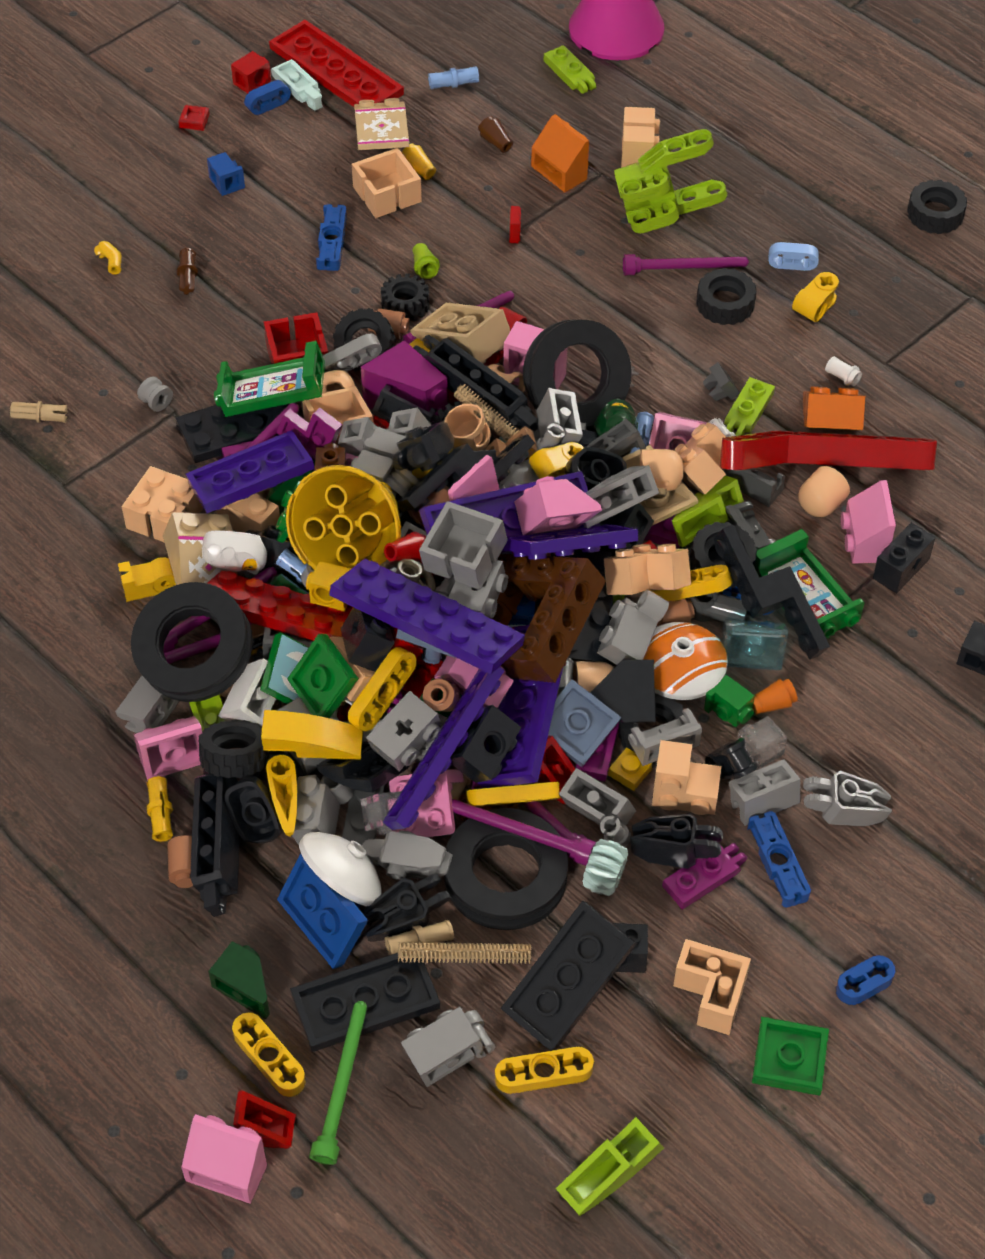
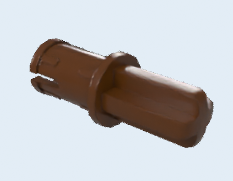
M184 248L179 252L180 261L177 267V275L179 276V290L184 295H189V292H194L195 277L198 274V269L195 266L196 252L191 248Z

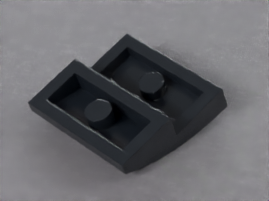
M362 742L361 760L326 759L319 763L317 768L324 776L343 786L373 793L407 770L409 766L405 765L398 771L375 752L369 742Z

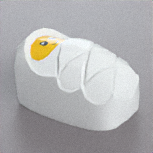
M215 530L207 532L203 538L202 557L209 565L232 572L245 570L252 574H258L266 565L267 550L259 535Z

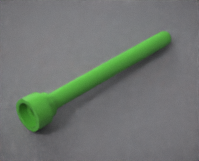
M357 1001L354 1004L322 1135L317 1137V1141L312 1142L309 1158L319 1163L329 1165L337 1163L340 1148L337 1146L338 1140L335 1137L367 1011V1005L363 1001Z

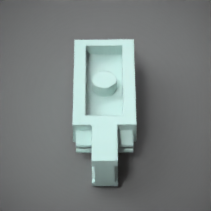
M291 59L271 68L272 76L276 80L283 81L297 100L301 103L306 101L308 106L314 111L323 107L318 83L294 60Z

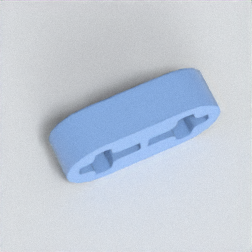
M777 242L769 248L768 261L774 268L808 271L817 267L819 252L815 246L809 244Z

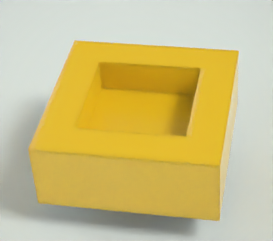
M626 747L610 766L608 776L635 791L652 770V763L642 766L636 753Z

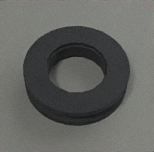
M592 320L560 321L544 329L530 345L523 366L525 390L530 402L537 410L548 388L556 389L553 372L554 364L560 353L567 347L576 344L588 347L599 359L601 367L600 384L593 395L586 400L577 402L580 422L586 423V427L594 426L597 416L609 401L626 399L632 374L630 357L622 340L607 326Z
M201 582L178 584L152 598L140 612L131 635L132 657L142 676L159 693L173 700L183 702H197L210 699L231 687L246 669L253 646L250 623L236 601L219 587ZM191 616H207L214 619L221 630L220 643L215 653L205 663L193 668H177L166 661L164 642L174 626Z
M513 808L487 810L560 836L547 821L533 813ZM471 818L462 823L448 841L446 851L453 856L448 873L444 875L446 890L457 910L474 923L497 930L521 929L540 922L552 913L560 903L567 884V852ZM510 845L521 848L532 855L538 864L539 872L529 886L518 891L499 892L487 888L477 880L473 873L475 860L484 851L495 846Z

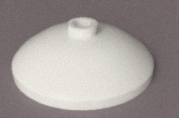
M323 832L307 833L300 840L299 849L306 863L322 881L337 893L364 906H370L376 898L382 895L381 883L376 869L367 857L366 850L355 841L350 842L343 837Z

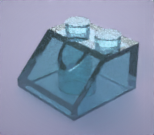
M724 619L721 643L727 653V667L781 670L788 638V629L785 623Z

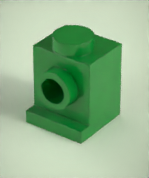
M725 675L714 688L706 692L704 711L709 714L713 710L721 720L728 721L734 727H737L740 723L744 725L751 719L754 713L753 703L755 695L731 677Z

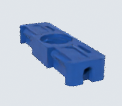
M326 204L323 206L324 223L320 225L318 239L320 252L319 258H316V266L318 270L338 271L341 266L347 220L346 206L338 205L333 207L331 204ZM328 235L338 236L336 239L333 240L325 238Z
M769 811L764 813L763 818H759L758 815L750 817L747 829H751L759 847L758 854L770 880H774L781 895V905L787 908L807 902L811 892L810 886L776 813ZM774 853L783 854L787 858V862L783 865L775 864L771 861L770 856Z

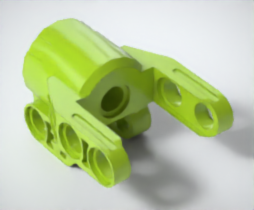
M700 129L660 141L642 155L637 163L614 170L620 198L624 201L628 223H630L635 233H646L669 226L678 220L679 215L721 203L726 199L727 190L725 184L712 179L674 191L668 170V165L705 155L714 145L713 137L709 130ZM701 140H707L706 142H704V143H702V144H696L697 142H699V141H701ZM681 148V149L678 150V151L670 152V151H672L673 149ZM720 189L718 193L710 194L711 191ZM689 197H696L691 201H684ZM647 218V220L641 223H636L637 220Z

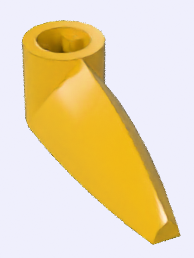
M277 755L272 757L266 765L268 786L285 835L290 837L295 831L297 814L296 769L294 761L289 756Z

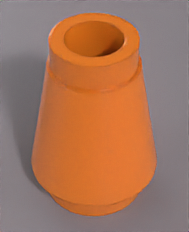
M778 679L755 694L753 703L755 714L792 707V703L798 701L792 682L789 679L783 681Z

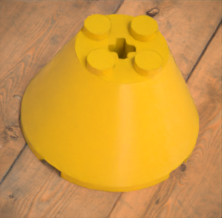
M331 465L311 472L300 481V484L288 501L286 527L289 540L303 564H308L314 570L319 561L352 569L366 558L381 565L387 560L384 554L385 545L401 538L398 505L391 487L387 483L380 482L368 473L354 467Z

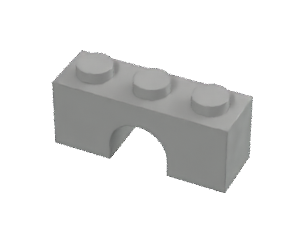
M417 407L393 412L388 429L383 430L406 436L405 433L420 426L422 428L429 427L431 425ZM369 417L344 421L338 445L345 447L346 453L359 456L363 450L365 440L368 437L371 438L376 428L380 427L376 426Z

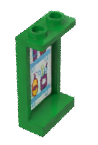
M317 340L306 343L303 358L237 372L231 371L227 361L221 362L220 372L216 375L217 390L214 391L216 405L221 407L225 417L322 397L325 360Z
M803 529L757 550L754 568L759 578L786 567H791L826 639L833 636L836 631L846 626L852 627L860 621L864 601L861 598L852 601L808 550L809 536Z

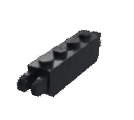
M426 335L422 341L424 346L430 350L429 352L417 345L413 347L447 377V388L455 393L460 385L466 384L464 388L468 386L467 391L471 388L470 393L474 391L472 395L476 393L475 398L479 395L478 400L482 398L480 402L485 400L483 404L487 402L486 407L490 405L488 409L493 407L491 411L495 409L493 413L498 412L496 416L501 414L499 418L503 416L501 420L506 419L504 423L508 421L507 425L511 423L509 427L514 426L512 429L517 427L521 430L526 426L533 433L538 429V419L531 414L532 410L527 405V398L524 393L448 338L438 341L432 336Z
M204 768L203 775L196 777L194 782L190 878L193 886L200 892V897L204 901V908L215 917L225 914L227 897L238 894L240 836L232 823L225 803L226 791L238 781L236 777L214 776V774L206 772Z

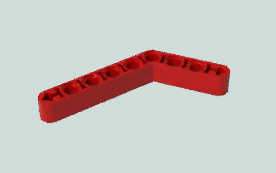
M791 431L761 432L722 438L720 468L746 470L784 463L934 470L937 440Z

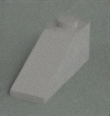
M650 466L629 467L587 491L586 494L601 504L602 511L583 524L584 528H589L658 494L659 491Z

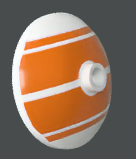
M671 622L657 626L643 660H654L655 693L676 700H691L705 696L706 692L714 688L725 676L728 664L726 650L717 636L702 626L687 622Z

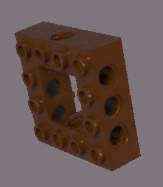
M500 554L497 560L503 561L505 574L508 575V584L505 592H500L497 610L491 619L508 626L512 616L516 615L518 611L516 608L523 595L529 601L537 602L538 599H542L526 633H522L525 635L523 646L508 658L501 667L505 669L506 675L512 679L556 683L606 580L588 558L547 556L545 559L533 560L528 559V556L515 557L513 554Z

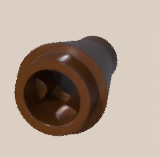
M489 116L480 123L478 130L483 139L497 147L502 153L512 148L513 141L509 138L498 118Z

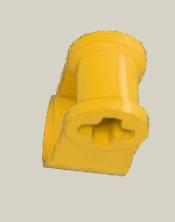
M830 272L818 274L796 295L792 309L813 322H818L836 303L837 295L835 290L839 284L838 277Z
M568 442L551 448H542L536 451L529 458L528 462L539 479L566 475V463L584 447L576 442Z

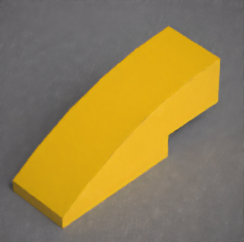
M264 710L261 740L264 751H295L297 758L361 760L363 731L349 723L326 717L289 711Z

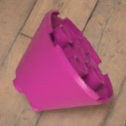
M581 0L570 17L569 34L577 47L582 49L583 46L592 51V56L607 60H630L648 54L650 48L660 44L664 36V22L653 0Z

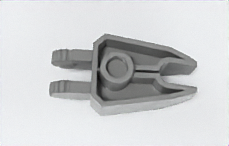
M839 771L831 779L809 777L803 781L804 790L813 792V794L805 796V807L821 811L822 818L828 824L869 826L883 822L892 812L891 808L885 806L891 799V795L877 783Z
M403 830L399 832L389 831L386 833L385 839L368 838L362 845L374 865L383 867L387 871L386 875L396 880H401L402 878L424 879L436 873L441 877L448 873L453 856L446 851L445 847L432 839Z

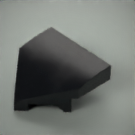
M622 660L590 692L621 717L620 721L622 723L656 722L654 660Z

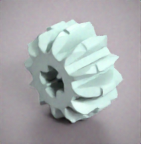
M600 839L596 842L583 875V886L599 895H612L618 887L625 869L628 856L627 848L611 840Z

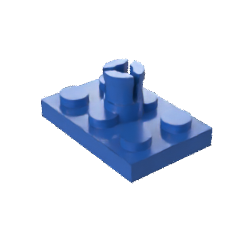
M300 853L277 900L332 969L342 967L368 919L359 910L360 904L343 897L329 887L314 873Z

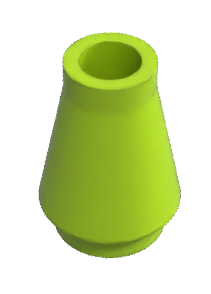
M424 243L416 244L412 249L414 271L423 279H431L438 273L440 267L439 260Z

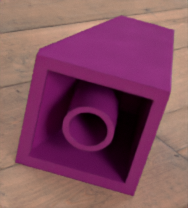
M405 340L361 366L362 395L369 409L373 410L381 390L388 384L392 386L391 393L428 412L431 408L437 411L439 409L446 410L445 405L448 404L447 377Z

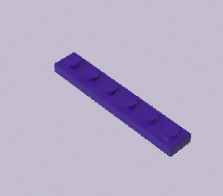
M499 667L492 674L481 669L477 671L383 820V823L390 829H406L416 821L419 815L417 810L421 803L432 795L436 787L434 785L436 779L449 768L452 762L451 755L467 739V730L471 723L482 715L485 709L483 704L486 699L499 688L501 683L499 679L505 671L504 669Z

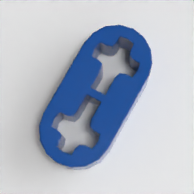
M275 80L250 91L246 95L244 103L253 114L259 115L285 104L291 96V91L283 81Z
M876 955L845 971L840 975L836 985L837 997L845 1004L856 1005L885 990L891 985L895 975L893 962L885 956ZM874 968H876V970L878 971H885L884 977H882V975L880 974L871 977ZM849 983L850 986L859 984L857 992L853 989L846 990V984Z

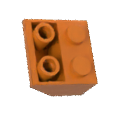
M554 114L532 146L531 167L565 193L587 180L589 140L585 135L571 127L568 122Z
M811 386L810 391H803L805 427L863 430L865 396L858 394L857 389L838 388V393H831L830 388Z

